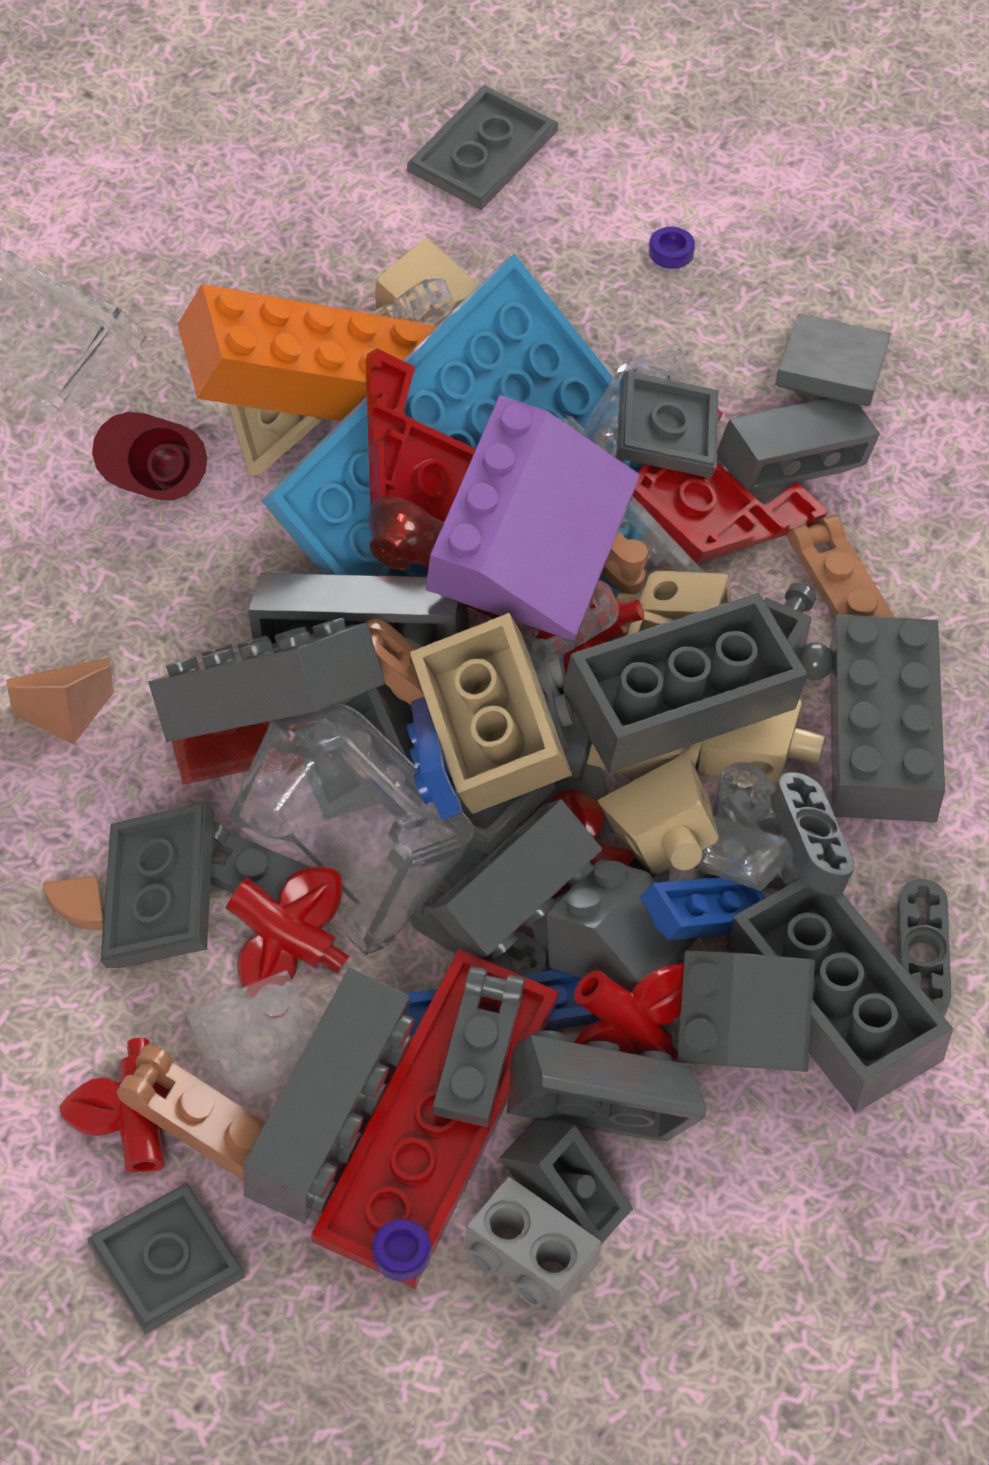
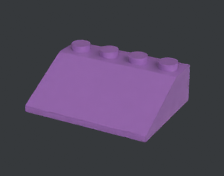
M499 395L430 555L425 590L499 616L510 613L514 621L575 641L640 474L550 412Z

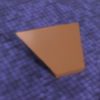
M109 658L6 679L13 715L72 744H75L114 693Z

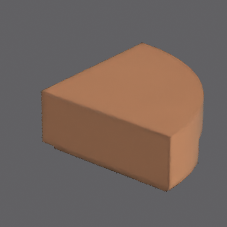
M97 875L43 883L47 902L54 912L64 919L75 923L80 928L90 930L103 929Z

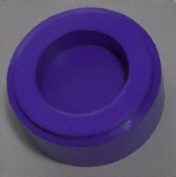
M664 227L655 231L650 237L649 256L654 263L668 269L681 268L688 265L694 257L695 240L684 229Z
M407 1219L393 1220L383 1225L374 1237L372 1246L374 1263L385 1277L395 1281H409L418 1277L426 1270L431 1258L430 1239L427 1232L418 1223Z

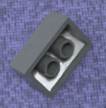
M554 1031L534 1032L533 1035H529L513 1048L507 1114L666 1142L705 1118L706 1105L691 1066L672 1062L671 1055L658 1051H644L638 1055L619 1052L618 1045L606 1041H591L586 1043V1045L567 1042L564 1034Z

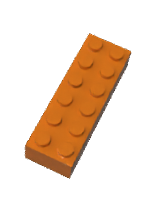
M201 284L178 323L197 399L342 421L367 396V353L378 348L400 360H404L437 327L405 319H396Z

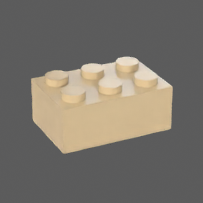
M510 613L410 652L456 792L472 814L572 775L525 639Z

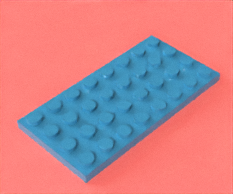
M515 254L505 259L403 360L415 366L404 407V414L475 449L479 444L499 395L550 412L595 444L618 422L620 385ZM366 396L261 501L323 574L427 577L430 555L437 539L370 509Z

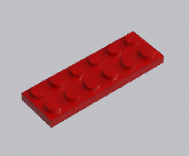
M457 950L311 1234L313 1243L381 1273L373 1259L372 1246L374 1237L378 1230L386 1223L397 1219H407L418 1223L427 1232L430 1239L432 1257L508 1103L513 1048L529 1035H533L534 1032L544 1030L558 1002L559 991L526 978L523 998L489 1127L433 1115V1104L463 999L470 967L475 966L488 969L489 976L507 979L509 974L526 978L463 950ZM483 997L480 1009L499 1013L502 1001ZM423 1273L412 1280L399 1282L416 1289Z

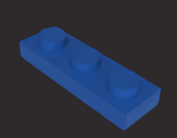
M422 697L411 702L414 722L407 724L408 733L414 748L410 749V753L417 770L413 777L424 804L434 802L441 819L444 820L462 813L461 801L456 792L426 699Z
M752 875L652 883L639 896L651 914L650 917L653 925L665 936L667 941L730 934L733 916L766 898Z

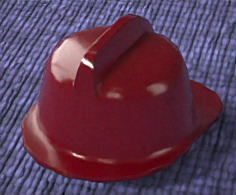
M128 411L111 417L99 428L94 437L92 449L96 469L106 481L121 489L156 500L174 501L187 496L198 487L206 473L207 453L203 441L195 431L182 424L145 413Z

